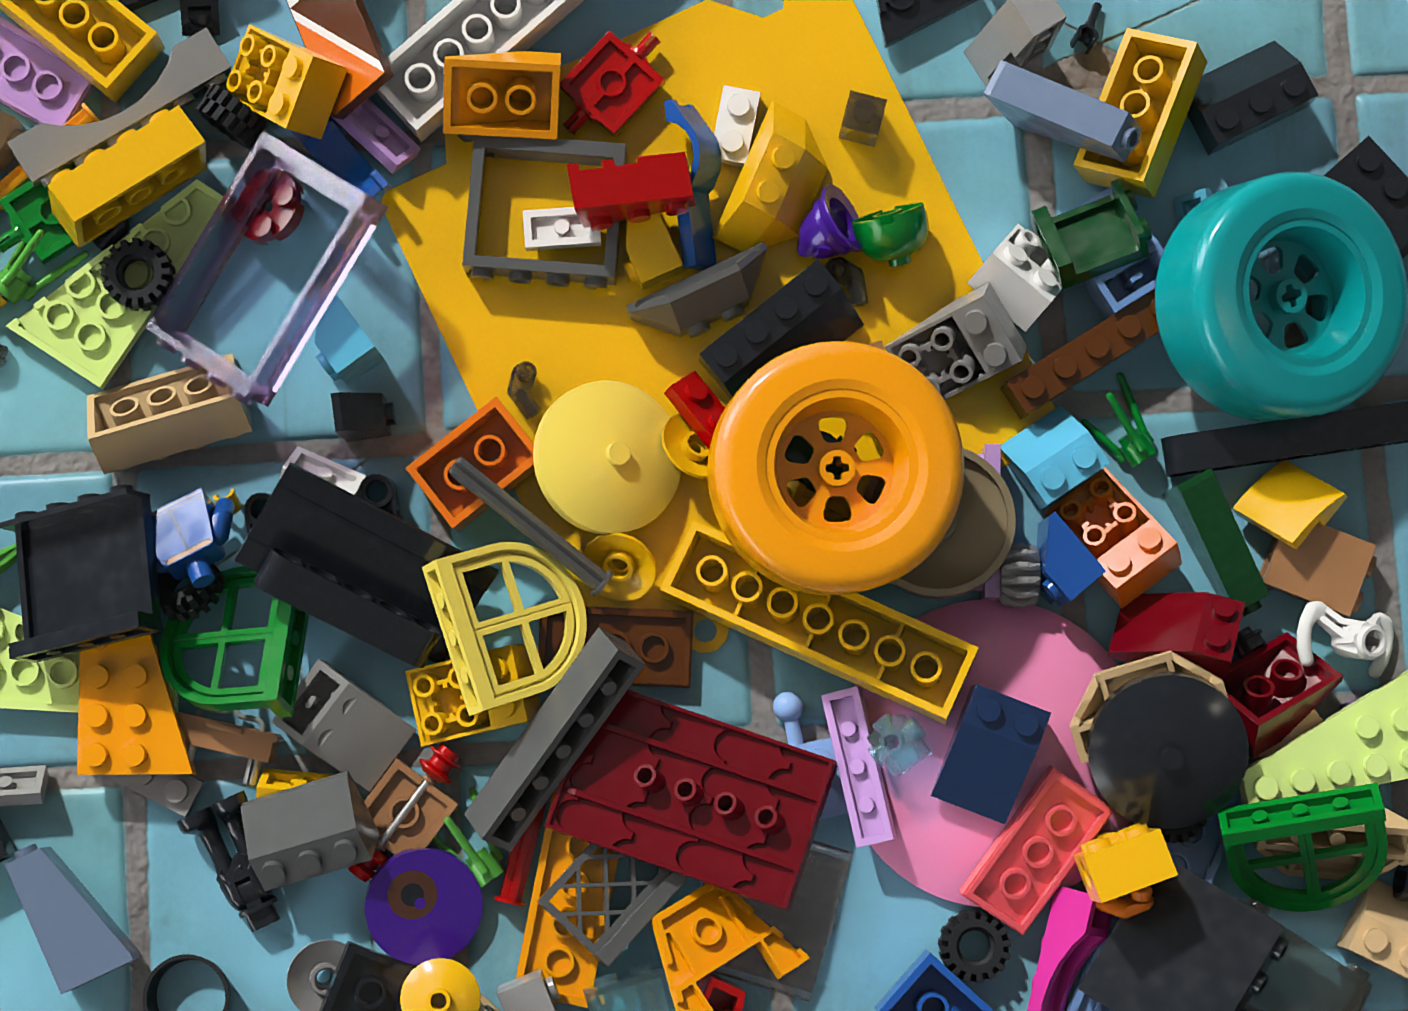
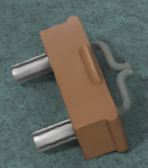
M199 708L196 710L195 715L185 712L176 713L179 725L184 731L185 744L190 760H194L197 746L248 758L243 784L256 786L262 761L275 763L279 743L284 741V737L281 734L265 731V723L262 719L242 714L240 710L233 711L242 720L258 723L260 730L200 716L204 711L220 715H226L231 711H210Z

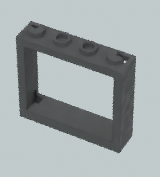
M474 135L462 262L465 273L471 274L472 278H482L483 281H491L494 279V276L509 277L510 282L529 284L532 279L547 280L546 283L548 285L557 287L569 286V282L584 283V287L595 290L596 287L607 288V285H616L621 221L613 222V227L607 229L604 265L477 255L486 157L568 164L578 163L593 166H602V160L614 159L615 166L626 164V144L560 138L538 139Z

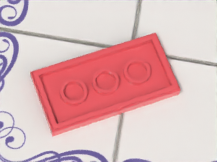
M1049 765L961 886L959 892L1021 935H1024L1076 864L1073 855L1082 852L1080 845L1095 838L1114 812V809L1061 771Z

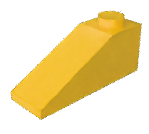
M660 213L651 215V219L645 222L629 223L627 220L626 255L628 260L623 262V266L631 283L638 281L643 291L683 273V263Z

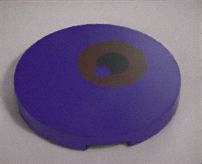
M431 848L407 849L385 861L373 875L365 898L367 926L378 946L391 957L415 965H420L431 959H449L463 950L477 932L483 911L481 890L475 876L468 868L469 866L459 857L448 851Z

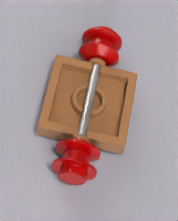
M441 743L438 749L430 745L433 752L430 760H419L421 768L426 774L421 776L399 758H396L365 799L364 803L380 835L372 860L349 866L348 868L353 875L363 882L367 883L370 878L372 879L379 865L381 866L388 860L387 855L384 853L386 850L396 855L411 848H428L445 825V817H451L460 805L435 786V781L440 784L451 783L448 776L452 768H462L456 763L460 756L443 743Z

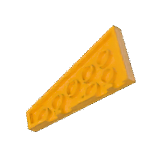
M152 634L80 652L77 775L197 774L193 761L190 760L187 751L184 731L179 725L173 705V695L169 683L163 674L160 653L157 645L154 643Z

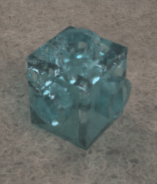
M891 713L884 715L872 724L874 732L866 737L872 745L868 748V751L874 761L880 767L886 765L893 776L904 774L932 753L922 739L926 736L922 726L913 716L908 719L905 714H897L894 717ZM896 737H898L899 739L898 747H896L895 745Z

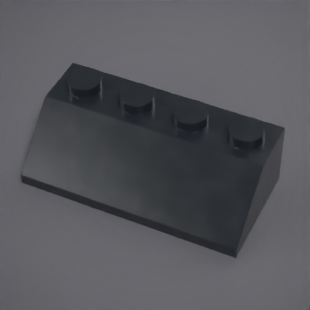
M817 259L699 353V362L731 400L742 385L757 370L774 358L809 344L845 341L864 324L843 288L820 260Z

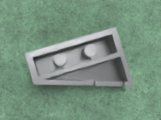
M1007 0L963 52L987 87L1000 60L1022 68L1049 52L1067 16L1056 0Z

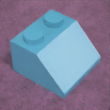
M331 286L325 287L322 292L314 340L321 353L315 357L334 381L341 378L348 386L383 361L384 358Z
M1061 405L1001 445V454L1040 510L1110 464V461L1089 431Z

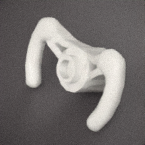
M1312 601L1305 606L1297 628V652L1301 665L1310 666L1314 662L1311 634L1313 625L1316 622L1331 635V646L1336 654L1345 658L1373 660L1368 668L1369 676L1379 678L1382 675L1393 650V623L1389 616L1378 612L1366 621L1343 618L1321 601Z

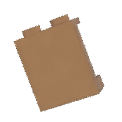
M1317 523L1297 550L1272 537L1259 572L1268 591L1275 589L1307 603L1321 601L1343 618L1351 616V613L1355 614L1361 606L1364 593L1360 589L1364 578H1369L1375 568L1377 557L1373 556L1376 545L1325 525L1323 527Z

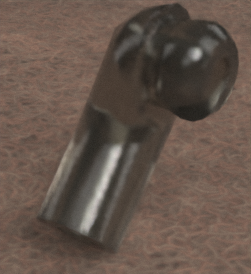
M842 257L828 260L825 268L839 284L847 288L848 297L853 307L868 304L863 270Z

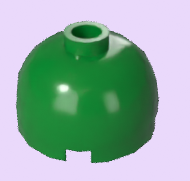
M923 202L895 206L893 210L882 212V210L876 211L852 221L853 234L861 251L875 261H888L889 267H896L911 262L910 255L922 248L927 241L929 233L928 215Z

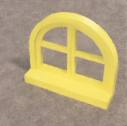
M499 542L436 559L422 567L469 716L536 695L554 687L582 651L586 639L587 617L581 592L567 569L547 552L529 544ZM510 563L528 567L540 574L552 586L559 599L524 609ZM499 564L514 612L478 622L463 573ZM563 612L564 636L560 649L554 659L543 669L529 622ZM519 625L534 674L498 685L483 636Z

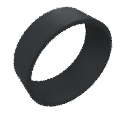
M190 954L173 956L160 963L148 977L143 991L144 1011H159L157 1004L159 982L165 972L177 963L187 960L202 961L217 972L225 990L223 1011L228 1010L230 1003L228 980L223 971L208 959Z

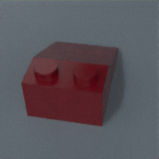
M1209 592L1141 594L1123 609L1120 608L1107 657L1130 663L1171 650L1222 679L1224 682L1231 664L1245 603Z
M1288 632L1230 664L1224 680L1228 699L1238 711L1245 725L1249 743V756L1252 758L1281 742L1343 679L1342 674L1315 653H1313L1314 662L1312 665H1301L1297 652V639Z

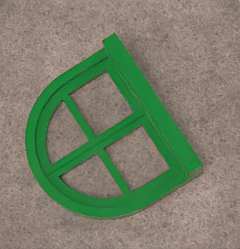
M246 566L223 570L220 572L224 580L221 583L224 587L223 593H215L218 597L227 593L221 631L187 634L194 621L190 615H188L187 621H180L178 617L176 620L169 618L160 644V662L163 674L171 687L183 699L201 709L233 711L269 708L278 718L293 717L309 614L273 597L268 627L232 630L239 589L257 587L253 582L258 573ZM265 643L258 686L222 688L229 646ZM218 647L211 688L198 684L189 676L183 661V650Z
M1378 783L1226 807L1218 811L1228 867L1233 880L1249 897L1275 909L1308 912L1327 909L1345 903L1365 891L1377 879L1387 859L1386 814ZM1364 825L1366 841L1319 849L1313 848L1311 833ZM1297 835L1300 852L1251 860L1247 859L1244 846L1246 843ZM1363 853L1359 863L1347 875L1336 882L1320 887L1316 860ZM1302 863L1306 889H1289L1274 885L1264 880L1254 870Z

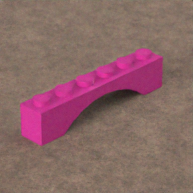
M1059 886L1050 902V914L1045 935L1041 941V953L1037 970L1032 979V991L1027 1011H1064L1071 986L1081 967L1093 951L1108 938L1113 915L1098 910L1096 902L1089 899L1087 892Z

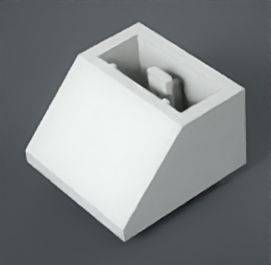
M1020 224L1015 226L967 283L975 290L990 282L1012 321L1025 332L1062 289L1038 236L1032 231L1024 229Z

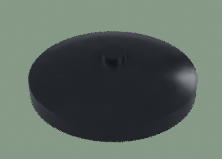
M1156 672L1130 680L1115 690L1104 701L1090 727L1087 757L1091 775L1097 789L1114 810L1125 818L1141 825L1147 824L1148 827L1159 829H1176L1191 826L1208 819L1220 811L1232 799L1246 773L1249 743L1241 716L1232 702L1217 687L1202 678L1182 672Z

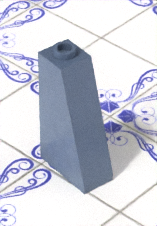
M1000 60L983 93L1015 127L1122 162H1126L1130 152L1137 147L1140 140L1142 127L1129 112Z
M35 843L13 853L16 859L5 864V867L60 994L74 990L142 958L137 947L51 847L38 849Z

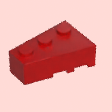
M685 152L637 157V162L615 166L614 159L602 160V168L579 170L578 163L566 164L574 209L583 227H590L593 231L609 229L613 227V222L628 220L629 223L645 222L651 219V215L666 212L668 216L680 215L688 212V207L696 206L689 164Z

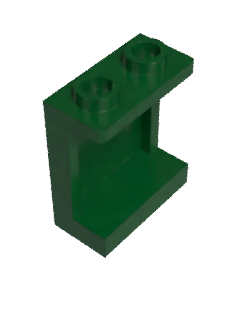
M1119 179L1111 181V195L1055 217H1051L1046 206L1032 211L1036 234L1062 289L1149 256L1147 240L1152 239L1150 227L1145 217L1138 219L1135 211H1138L1135 197L1130 189L1124 191Z

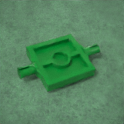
M28 181L0 199V205L8 214L12 226L11 230L0 236V251L2 253L21 241L27 245L39 229L44 231V236L39 241L34 252L43 265L76 245L53 215L48 188H44L42 183L34 187L31 181Z

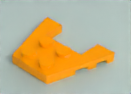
M705 884L651 919L675 1011H714L696 982L753 946L757 947L777 980L810 958L800 947L796 949L783 938L784 934L775 926H768L753 913L754 909L737 894L709 884Z

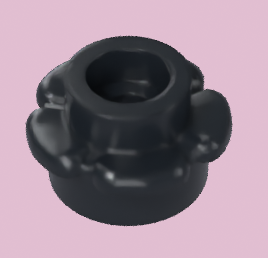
M1250 626L1239 631L1233 653H1236L1241 659L1265 645L1266 641L1260 635L1263 632L1262 629H1256L1253 632Z

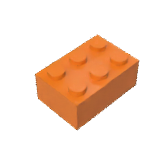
M496 396L405 469L451 528L459 532L490 508V506L450 475L449 469L453 463L460 457L466 459L505 492L509 493L535 472L533 462L534 443Z

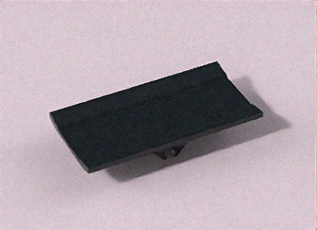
M290 462L246 537L235 561L258 573L271 548L282 549L430 623L442 632L422 567L436 559L463 551ZM487 566L463 573L474 609L499 573L498 569ZM443 633L429 657L430 660L436 663L444 662L449 654Z

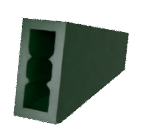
M1210 468L1163 493L1164 500L1216 595L1244 602L1245 606L1242 617L1263 607L1259 600L1270 594L1213 470Z

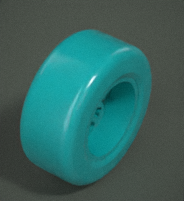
M1303 172L1275 173L1230 186L1212 194L1190 210L1180 221L1164 248L1157 271L1155 284L1156 319L1160 337L1173 366L1188 386L1214 407L1241 418L1257 421H1276L1323 415L1341 409L1361 398L1377 384L1392 364L1400 347L1407 322V275L1399 247L1390 229L1373 206L1350 187L1322 175ZM1274 247L1279 253V269L1277 272L1269 274L1259 260V253ZM1297 262L1308 280L1305 283L1300 281L1294 274ZM1250 279L1257 284L1256 298L1252 301L1249 298ZM1310 295L1312 296V316L1308 315L1305 310L1307 298ZM1258 313L1264 316L1269 323L1266 335L1262 333L1254 318ZM1294 322L1302 332L1304 340L1296 347L1287 348L1284 344V327L1286 324Z

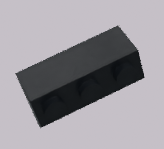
M1274 40L1202 75L1187 116L1209 156L1307 108L1318 97V93L1302 63Z

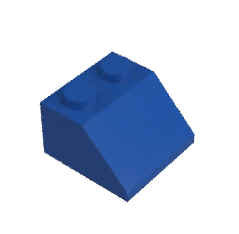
M1053 512L1038 524L1036 547L1039 550L1041 566L1040 594L1048 603L1052 604L1055 601L1058 606L1072 601L1104 574L1106 570L1056 512Z

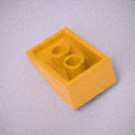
M516 51L446 56L444 58L443 133L557 139L561 53Z

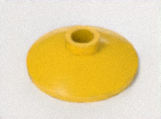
M678 413L672 416L663 428L662 445L670 461L682 472L696 478L707 479L709 449L681 414Z
M622 533L602 534L591 540L582 553L603 571L611 570L613 572L609 582L598 593L607 599L624 602L638 599L645 595L654 583L656 564L653 555L642 542L632 536ZM616 559H621V560L625 561L626 563H625V564L620 563V562H618Z
M437 958L423 962L410 972L402 986L400 1004L402 1011H479L481 993L475 976L467 967L455 960ZM435 993H442L446 997V1005L444 1007L437 1008L433 1005L432 996Z

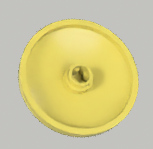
M601 380L583 384L566 392L548 408L535 435L533 462L536 478L542 493L552 508L562 518L582 530L595 534L626 533L647 525L666 509L677 490L681 470L670 461L662 445V431L670 419L662 406L646 392L635 386L619 381Z

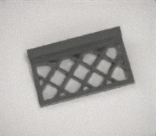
M589 844L537 900V903L593 954L592 956L600 964L609 967L688 877L657 867V874L651 881H636L635 859L621 854H607V849L602 848V855H591L599 846ZM629 858L630 881L608 882V859ZM589 859H602L603 883H581L580 866ZM575 873V884H565ZM646 885L645 888L636 896V886ZM630 886L631 903L625 910H609V887ZM603 887L604 911L582 912L581 888ZM575 888L576 912H560L549 900L559 889ZM620 914L610 925V915ZM604 915V933L595 943L583 934L582 916ZM576 916L577 927L566 917Z

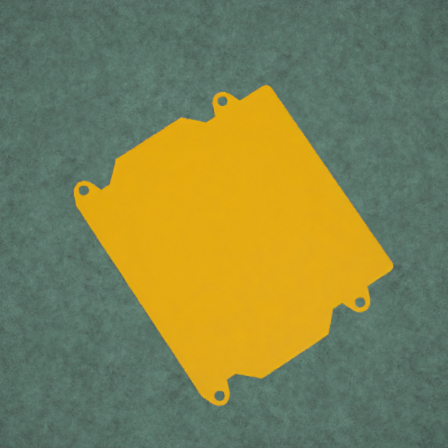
M705 0L620 39L622 42L636 47L648 32L653 33L654 37L656 36L661 43L646 58L651 68L665 79V84L615 137L600 124L590 119L582 125L575 135L571 134L570 130L563 126V123L577 110V107L570 97L561 89L559 91L557 138L624 143L627 150L626 164L637 162V157L685 152L690 172L694 158L692 142L687 132L678 124L666 122L664 101L672 99L676 100L681 106L687 104L694 105L714 133L724 85L760 92L750 149L771 102H775L806 119L828 169L809 212L812 210L814 202L820 199L823 188L829 184H833L843 191L854 206L858 217L880 210L882 212L893 210L895 206L923 202L928 215L929 233L927 241L922 248L910 255L911 262L896 267H889L888 261H875L867 257L861 250L859 252L851 251L848 254H839L831 258L819 259L843 288L864 324L845 341L870 344L882 340L885 349V345L956 299L974 290L967 283L983 265V261L853 0H783V9L765 17H760L711 0ZM583 57L560 67V82ZM445 134L446 164L388 190L382 197L381 205L477 411L497 396L533 443L538 426L548 408L566 392L593 381L612 380L635 386L654 398L671 418L679 412L664 392L672 384L696 371L726 408L730 399L701 365L699 353L817 260L812 257L805 258L798 254L797 240L799 236L768 246L766 258L749 305L744 307L745 313L728 322H725L723 318L709 324L710 330L699 336L690 338L689 334L678 337L630 320L626 305L700 271L683 268V273L642 291L638 281L630 282L623 266V262L628 260L626 255L627 220L621 221L616 285H607V288L596 287L595 290L584 287V283L569 282V286L557 287L548 285L546 283L547 280L532 279L529 284L510 282L509 277L494 276V279L491 281H483L482 278H472L471 274H466L462 262L474 141L464 142L458 137V134ZM486 157L477 255L604 265L607 229L600 230L602 246L526 251L523 223L524 210L574 207L566 165L568 163ZM721 163L717 182L709 193L713 234L743 167ZM579 164V170L602 168V166ZM666 212L660 213L683 263L677 215L668 216ZM714 239L717 264L740 253ZM1027 350L1022 361L945 399L957 424L964 449L975 454H982V448L985 444L1002 445L1055 409L1052 401L1020 420L1000 389L1006 381L1033 365ZM832 417L820 419V431L830 433L836 439L839 436L843 437L846 428L844 419ZM864 433L854 446L857 450V455L862 461L878 459L883 453L882 449L878 446L877 440L871 433ZM1001 454V467L1008 463ZM681 471L677 490L666 509L647 525L622 533L642 542L649 549L655 560L656 577L650 590L642 597L624 602L610 600L599 594L593 596L590 593L592 589L567 569L581 592L585 606L692 611L665 599L660 589L693 520L724 534L712 507L708 479L696 478ZM535 472L514 488L521 504L581 553H583L591 540L602 535L582 530L562 518L552 508L542 493ZM864 475L861 477L857 485V492L862 497L873 476ZM843 497L828 498V500L849 510L847 502ZM616 559V560H617L618 562H620V563H623V564L626 563L625 561H623V560H621V559ZM694 612L692 650L699 653L716 651L727 640L729 627ZM703 619L712 621L717 629L715 637L708 642L698 640L694 633L696 623Z

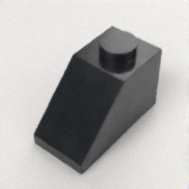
M330 393L335 432L346 442L391 436L390 425H396L395 408L393 402L387 403V399L382 393Z

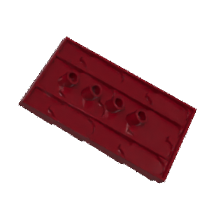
M627 690L559 784L544 826L563 835L790 912L807 856L816 834L819 819L832 785L831 782L837 769V762L833 759ZM733 803L732 807L729 810H727V806Z

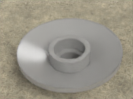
M320 940L310 943L295 955L287 971L286 984L292 1002L300 1011H319L346 944L336 940ZM322 970H329L331 973L330 979L324 983L318 982V973Z

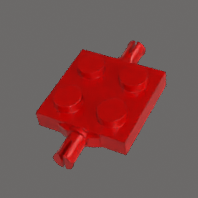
M609 30L560 82V89L574 101L577 110L563 123V126L570 130L571 134L575 135L582 125L590 119L600 124L615 137L665 84V79L651 68L646 58L661 43L656 36L654 37L653 33L648 32L643 40L636 47L622 42Z

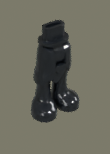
M243 790L212 805L215 813L226 826L237 853L233 859L224 842L211 806L189 815L176 823L183 834L197 835L211 857L217 873L216 881L219 883L225 898L235 910L241 911L238 914L240 919L245 917L251 931L254 932L278 921L280 917L273 904L278 901L276 896L273 895V889L264 891L248 860L240 808L241 804L248 801Z

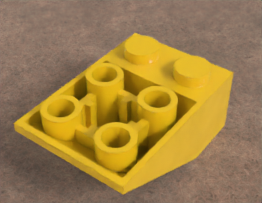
M249 24L245 36L240 42V50L233 69L227 77L225 90L232 96L240 99L242 103L248 105L252 111L286 129L321 140L348 68L327 57Z
M525 644L508 645L488 650L498 685L534 674ZM451 660L427 665L424 668L405 671L421 747L529 723L541 708L539 696L536 694L469 716Z

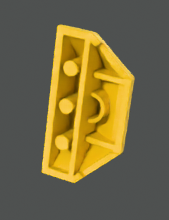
M771 102L712 236L713 239L741 253L762 242L768 247L799 236L798 233L802 221L809 213L828 169L805 118L775 102Z

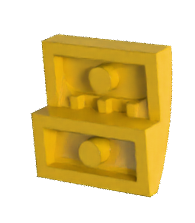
M1284 460L1253 484L1234 505L1233 510L1237 516L1297 550L1317 523L1323 527L1328 523L1346 500L1347 495Z

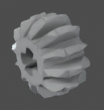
M1014 543L1000 567L999 601L1002 605L1012 606V608L1033 606L1039 600L1041 566L1039 550L1035 545Z

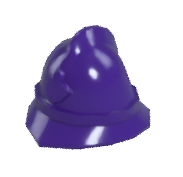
M833 184L823 188L820 199L814 202L812 210L802 221L797 240V251L800 256L826 259L839 254L844 255L851 251L859 252L861 250L852 230V221L859 217L854 206L843 191Z

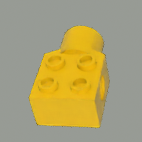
M1138 823L1117 832L1100 833L1093 840L1081 844L1082 852L1073 855L1089 899L1098 903L1107 902L1178 875L1161 829L1148 828L1147 824L1141 825Z

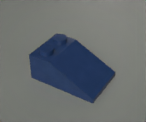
M972 685L930 796L1005 824L1037 753L1051 712L981 685Z

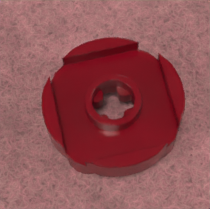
M259 167L252 172L251 177L240 188L236 199L229 206V214L235 220L239 232L253 242L268 245L267 242L274 239L282 241L295 231L303 217L305 206L301 204L300 192L304 194L303 188L295 178L282 170ZM271 201L273 205L270 212L264 211L266 204Z

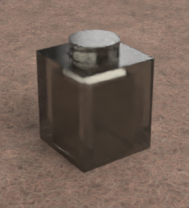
M850 90L838 138L875 147L887 99Z

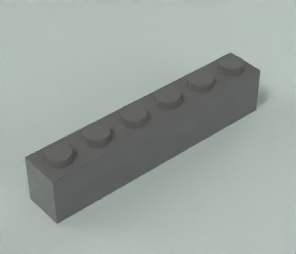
M599 627L594 632L464 813L482 840L510 852L645 667V662L626 641Z

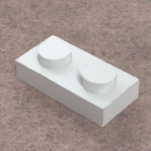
M723 86L714 132L721 151V163L743 167L750 150L760 92Z
M574 207L523 211L526 251L602 246L601 231H593L590 227L584 228Z
M297 446L283 465L280 474L281 478L291 462L357 497L359 495L360 483L366 477L364 474Z

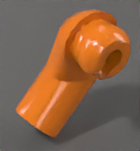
M1147 886L1131 892V896L1125 898L1118 897L1104 903L1096 902V908L1122 919H1127L1150 910L1154 903V897H1152L1153 889L1151 886Z

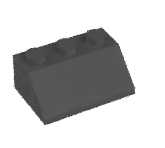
M349 771L246 801L240 807L248 860L264 891L370 861L373 858L380 835Z

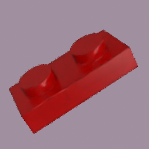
M693 371L672 384L664 394L705 446L710 449L714 430L725 407L698 373Z

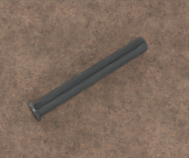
M460 457L450 467L449 473L453 478L591 587L590 593L593 596H596L609 582L613 575L611 570L603 571L466 459Z

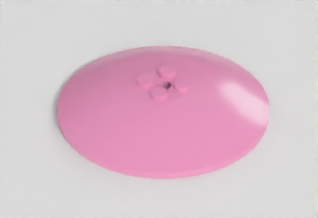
M979 599L953 603L916 618L918 621L979 647L977 657L946 725L862 688L897 839L870 846L890 868L914 886L939 898L973 907L979 906L961 895L959 889L1049 765H1052L1107 803L1097 789L1088 762H1080L1069 724L1094 673L1118 665L1113 658L1107 657L1108 652L1093 637L1070 620L1035 605L1024 608L1004 606L999 599ZM975 684L1051 712L1037 753L1005 824L930 796L970 687ZM1114 810L1098 834L1117 832L1129 827L1131 820ZM1077 864L1074 865L1060 886L1071 888L1082 880Z

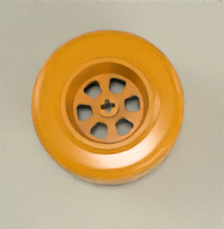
M848 341L809 344L785 352L769 361L742 385L727 404L716 425L709 449L707 470L709 495L714 513L726 538L736 552L760 574L780 585L803 593L836 596L858 593L881 587L908 574L919 566L943 540L954 520L962 496L964 483L962 441L953 414L936 387L908 362L883 349L867 344ZM831 417L844 419L846 428L841 442L828 443L823 439L819 429L820 419ZM864 433H871L878 441L883 451L880 458L862 461L857 455L854 446ZM794 436H801L813 449L811 458L806 464L789 462L785 458L786 449ZM833 460H835L836 466L843 467L844 470L843 473L837 476L836 480L833 473L826 472V467L832 464ZM864 475L879 477L884 481L881 495L874 504L868 503L857 492V485ZM807 478L813 485L815 494L804 507L797 506L789 495L786 486L790 481ZM829 497H843L846 500L851 512V517L848 521L828 522L824 519L823 513Z

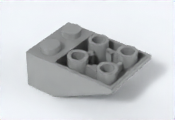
M990 282L956 299L885 345L887 352L900 357L920 371L936 387L944 400L1022 361L1027 348L1026 343Z
M321 659L317 660L298 685L293 717L278 718L275 716L271 721L299 744L341 773L349 771L353 781L371 792L417 731L400 716L328 662Z

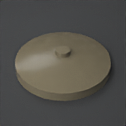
M963 448L964 483L962 496L949 530L936 549L919 566L891 582L892 585L906 593L930 599H947L967 594L991 579L1000 569L1010 551L1016 527L1015 507L1011 493L997 470L985 459ZM873 476L863 496L868 503H876L883 490L884 481L879 477Z

